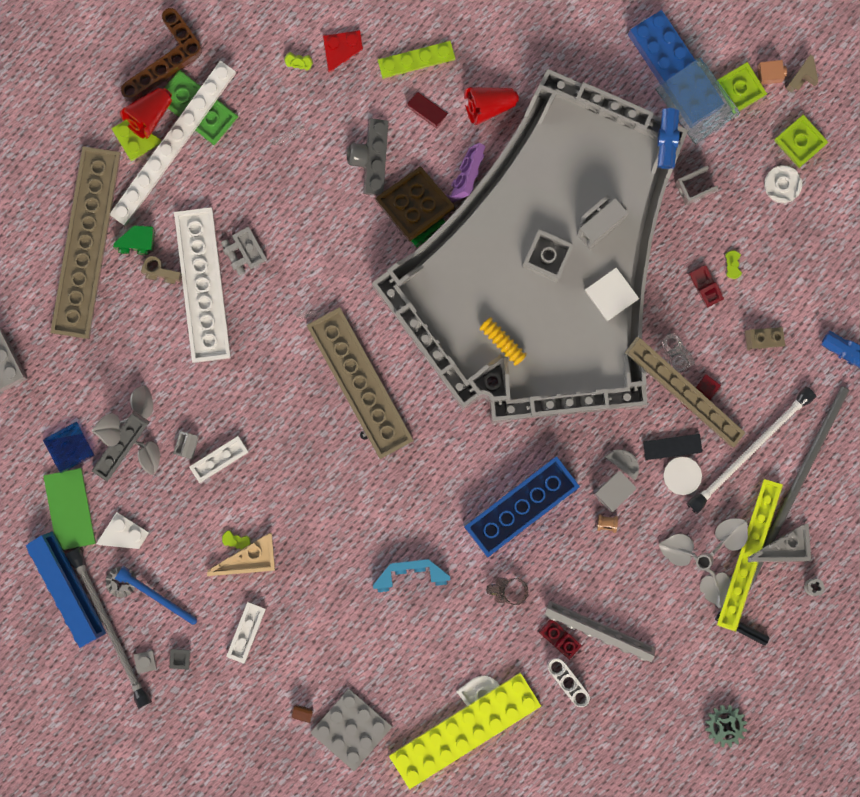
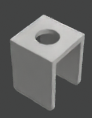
M708 166L678 179L675 183L685 205H689L717 191L718 185L690 198L683 184L706 173L709 169Z
M618 471L593 495L610 512H613L636 490V487L621 471Z

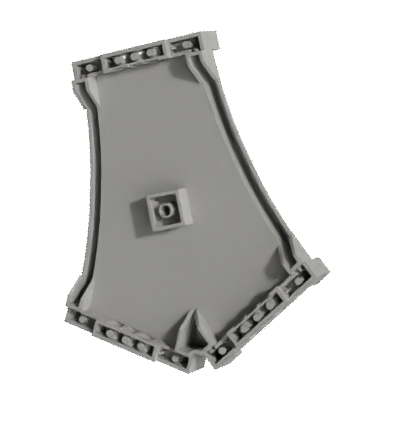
M547 69L515 134L492 168L463 204L413 254L411 253L395 263L386 273L372 282L373 290L391 310L451 392L452 398L462 411L478 399H486L490 405L491 424L511 422V420L623 408L624 410L639 409L648 405L646 371L625 352L636 337L642 339L644 292L651 244L662 198L673 170L658 167L659 129H661V118L653 115V112L587 83H579ZM678 126L679 144L678 148H676L675 163L688 132L687 129ZM607 195L610 198L608 203L615 198L617 201L621 200L628 208L625 220L589 249L577 236L579 229L584 225L580 222L582 216ZM617 267L639 299L607 322L587 295L585 289ZM492 317V321L497 322L498 327H502L501 330L505 331V334L509 335L511 340H514V344H518V348H522V352L527 353L526 357L518 365L514 366V362L509 361L510 358L506 357L505 353H502L501 349L496 347V343L493 344V340H489V336L484 335L483 330H479L480 326L488 318ZM495 377L498 380L497 386H489L487 383L488 378Z

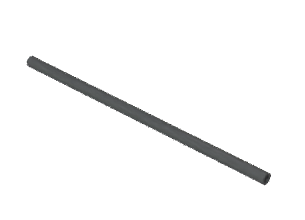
M843 386L840 387L768 531L764 547L775 541L850 391ZM758 562L750 590L764 562Z

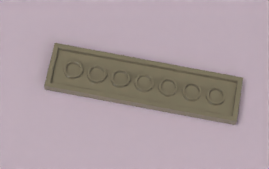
M339 307L306 325L379 459L413 442L414 440L341 308Z

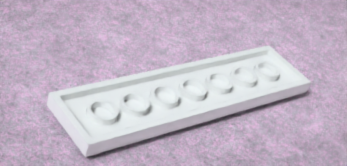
M213 208L174 212L192 363L229 359L231 354Z

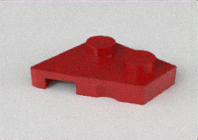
M360 30L323 36L328 72L334 71L335 68L363 50Z

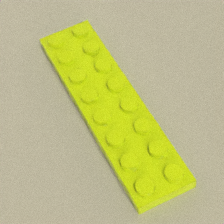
M519 673L390 754L389 757L408 788L411 789L540 708L541 705L522 674Z

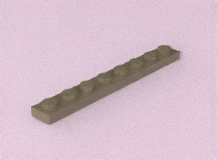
M636 337L625 353L730 447L734 448L745 432L641 338Z

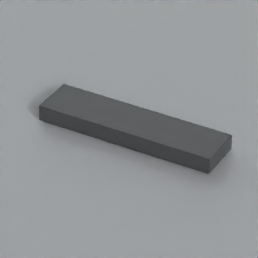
M133 411L121 428V437L117 445L108 446L92 469V472L108 482L150 421Z

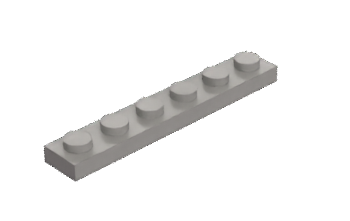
M549 601L545 615L549 619L560 621L571 629H578L589 637H596L604 644L614 645L622 652L632 653L640 660L652 662L655 656V647L552 601Z

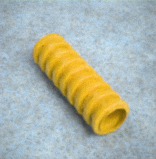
M492 317L488 318L480 326L479 330H483L484 335H488V339L493 340V344L496 343V347L500 348L501 352H504L505 356L510 358V362H514V366L518 365L526 357L527 353H523V349H519L518 344H514V340H511L510 336L501 330V326H497V322L492 321Z

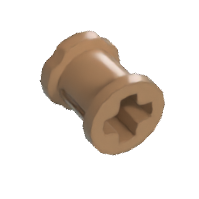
M602 514L598 515L597 531L609 530L613 531V533L617 532L618 516L606 517L602 516Z

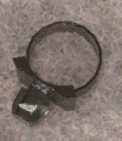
M498 577L495 584H489L486 587V593L494 595L496 603L506 602L511 605H520L525 602L529 593L526 582L519 578L507 579ZM514 579L521 582L524 587V596L517 603H511L505 596V587Z

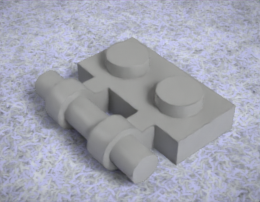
M249 227L232 235L235 243L230 245L227 239L221 242L224 254L228 255L232 262L233 270H236L239 276L246 273L242 267L243 265L248 264L250 269H253L267 261ZM240 249L243 258L238 259L234 251Z

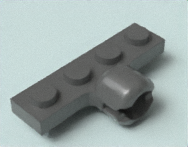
M370 118L368 120L367 143H352L347 150V163L350 166L364 168L363 194L379 196L384 192L389 123L387 120Z

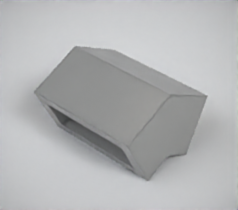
M180 431L173 454L193 459L199 436Z

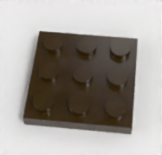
M421 166L375 198L377 204L409 242L455 210L454 204Z

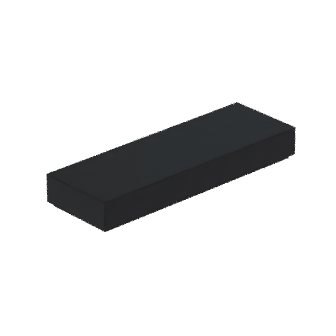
M700 434L642 442L645 461L703 453Z

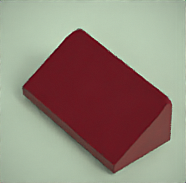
M419 92L406 104L408 109L436 129L448 115L447 112Z

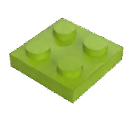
M748 62L714 82L733 114L767 95Z
M804 115L798 118L774 140L798 168L803 166L829 143Z

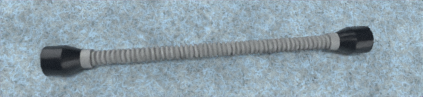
M81 548L67 553L66 556L70 564L81 574L82 581H84L83 583L86 585L85 587L90 594L97 612H99L98 615L102 619L101 621H103L104 628H106L105 630H107L106 632L114 648H116V653L120 657V662L123 664L126 675H128L127 677L132 684L134 701L138 709L151 703L152 700L148 692L136 680V675L133 673V669H131V664L128 662L129 660L117 635H115L116 633H114L115 630L112 628V624H110L108 615H106L99 597H97L98 594L94 590L93 583L86 572L87 568Z

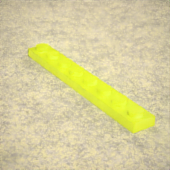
M766 479L763 480L748 527V539L741 548L717 623L719 627L737 631L758 562H748V557L764 547L783 484Z

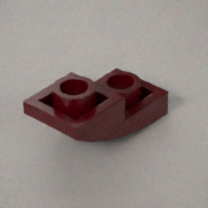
M551 619L539 631L568 660L582 647L557 622Z

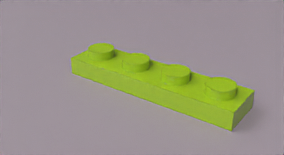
M451 41L378 59L382 79L453 61L455 60Z

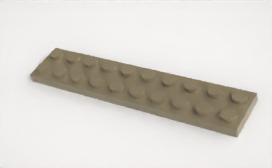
M82 147L51 334L90 339L110 222V212L112 210L121 158L120 152Z

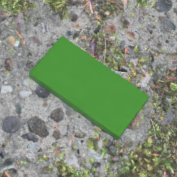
M181 70L165 86L172 95V103L168 109L180 117L201 88L199 84ZM217 100L195 131L215 146L237 120L238 116Z
M82 468L44 475L53 531L62 550L96 544Z

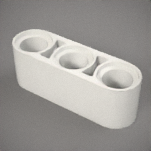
M551 659L548 662L547 669L577 707L587 706L590 696L561 659ZM554 662L561 663L562 668L559 672L552 671L551 665ZM567 677L573 679V685L570 688H566L563 685V681ZM578 693H584L585 701L577 703L575 696Z

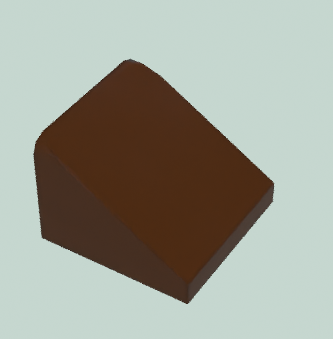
M295 705L292 718L310 723L314 710Z

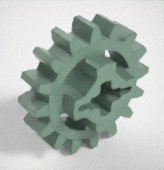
M720 705V710L714 707V714H707L710 720H705V723L709 724L705 731L710 732L707 737L709 739L714 737V744L720 741L721 747H724L725 743H727L728 747H732V742L738 745V738H745L742 732H747V729L743 728L747 721L742 720L745 715L743 713L738 715V708L732 711L731 705H728L727 709H725L724 705ZM729 713L725 718L718 717L720 714ZM736 719L738 721V729L735 727ZM719 721L723 723L729 722L728 725L733 731L727 729L723 731L724 727ZM714 722L717 724L718 728L716 733L713 727ZM726 735H734L732 738L723 739Z

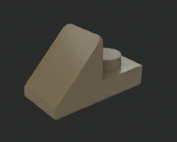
M811 54L786 89L791 93L795 89L799 90L805 82L803 79L813 86L818 84L814 56Z

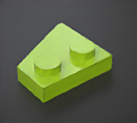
M127 120L111 128L131 162L159 146L162 142L161 139L153 134L148 139L145 137L143 139L128 128L129 122Z

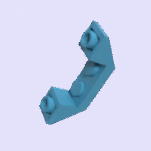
M429 559L389 564L374 583L373 589H377L378 592L389 591V587H393L391 571H395V575L407 574L406 570L414 569V573L425 572L426 567H429L431 582H435V586L447 585L450 576Z

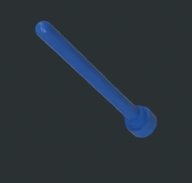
M122 566L114 578L119 582H128L190 624L194 625L197 623V619L131 576L132 573L125 566Z

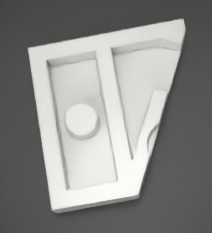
M116 512L96 544L140 549L149 532Z

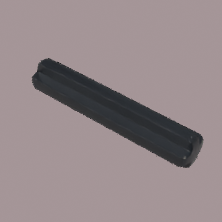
M718 612L717 615H716L715 620H716L717 622H718V620H719V616H720V613H721V612ZM739 621L737 632L762 645H767L770 639L768 635Z

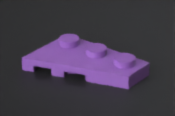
M477 143L468 149L459 168L462 172L451 184L454 189L451 195H446L452 203L472 193L474 180L479 174L480 162L484 158L485 146L483 144Z

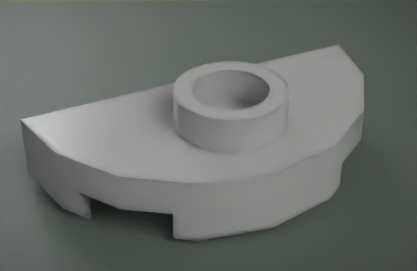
M615 450L605 456L607 460L633 480H636L639 474V465L632 453L626 450Z

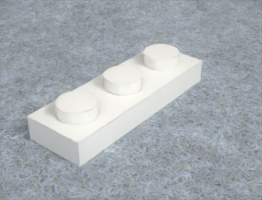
M237 436L189 468L198 482L202 483L249 452L239 436Z
M247 602L226 657L245 664L265 613V608Z

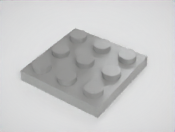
M348 689L310 733L349 768L355 771L393 726L352 690Z

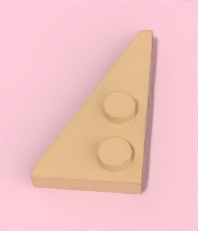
M272 533L266 534L207 570V576L275 571Z

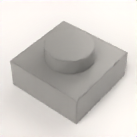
M154 651L134 654L137 674L157 670Z

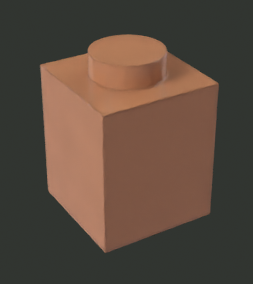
M783 60L760 62L757 66L758 78L762 85L782 83L785 77H787V68L785 65L783 66Z

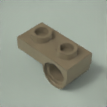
M155 256L146 258L144 265H142L141 273L146 275V279L157 280L158 277L163 278L164 282L169 284H175L176 281L181 282L182 274L177 271L163 269L162 262ZM158 262L156 270H149L150 263Z
M783 327L745 331L747 351L757 348L785 346Z

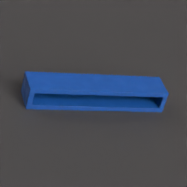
M53 531L41 535L25 545L79 648L107 634Z

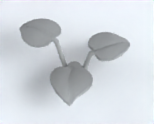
M145 385L136 388L130 397L131 407L133 411L147 419L153 412L151 393ZM110 413L103 416L91 431L106 445L115 446L120 440V431L127 419L120 421L117 415ZM136 441L134 444L142 447L137 453L140 465L148 474L154 475L160 462L158 446L154 442L144 444Z
M739 518L725 520L717 526L715 536L721 542L710 554L702 553L700 556H697L693 553L694 542L685 534H675L659 543L661 552L671 563L677 566H686L690 563L691 556H693L697 567L711 574L702 579L700 591L705 593V599L715 604L718 608L723 607L731 579L724 572L715 575L710 567L714 562L713 555L723 545L727 549L734 551L741 549L746 544L748 539L747 521Z

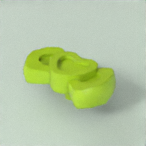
M289 52L284 58L287 67L292 66L293 68L309 70L313 65L310 55L304 57L301 55L295 56L292 52Z
M734 250L725 254L727 263L726 276L731 279L739 278L742 275L738 268V260L741 254Z
M228 530L222 536V543L224 546H234L242 550L250 545L249 536H234Z

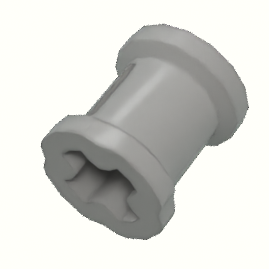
M809 579L804 585L805 592L811 596L821 595L825 589L820 579ZM811 584H816L818 590L812 592Z

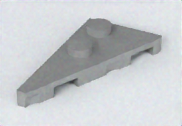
M809 524L797 527L748 557V562L811 561Z

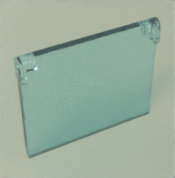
M701 57L655 89L668 108L679 110V123L688 130L687 134L695 145L741 113Z

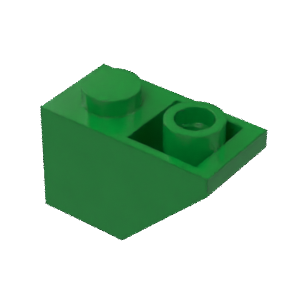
M133 226L113 243V248L121 254H130L131 248L137 251L139 255H149V252H154L155 229L150 226Z

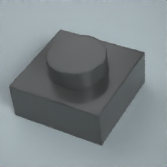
M171 649L169 669L189 670L191 650Z

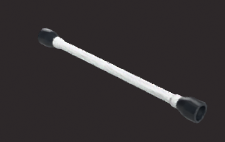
M805 386L799 392L792 406L742 456L736 459L735 463L731 464L707 490L692 497L686 503L687 506L691 507L695 514H698L705 507L711 494L749 456L753 455L754 451L758 450L794 412L810 404L817 397L816 394L809 387Z

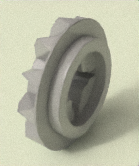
M122 567L112 569L106 577V587L109 593L115 597H127L135 590V587L131 584H125L119 588L118 583L113 581ZM129 569V572L132 573L131 576L136 578L134 572Z

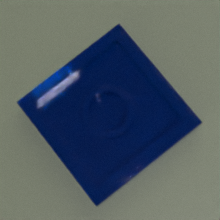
M77 421L43 439L60 473L95 456Z

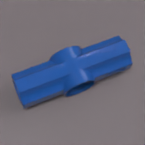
M675 108L662 109L661 129H659L658 133L659 153L657 163L658 167L662 169L675 168L676 148H678L679 110Z
M828 331L822 340L821 346L838 355L839 359L843 358L848 361V364L860 368V345L851 340H845L832 331Z

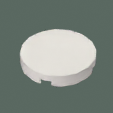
M781 165L768 172L764 180V188L766 194L773 201L788 203L799 196L802 190V179L794 168Z
M687 457L674 458L666 465L663 473L664 483L667 488L678 495L691 494L699 487L702 479L701 469L698 464Z

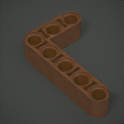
M173 8L165 9L162 13V19L179 46L121 86V93L129 102L138 100L179 70H182L198 59L202 54L199 41L179 13ZM169 16H176L173 22H167ZM180 31L187 32L184 37L177 36ZM191 46L198 47L193 53L188 51ZM176 56L182 57L179 63H173V59ZM160 67L166 68V72L163 74H158L157 70ZM144 78L151 79L147 85H143L142 80ZM128 89H135L133 95H126V91Z

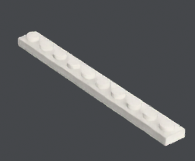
M219 61L110 212V216L124 226L127 225L235 76L236 71L222 61Z

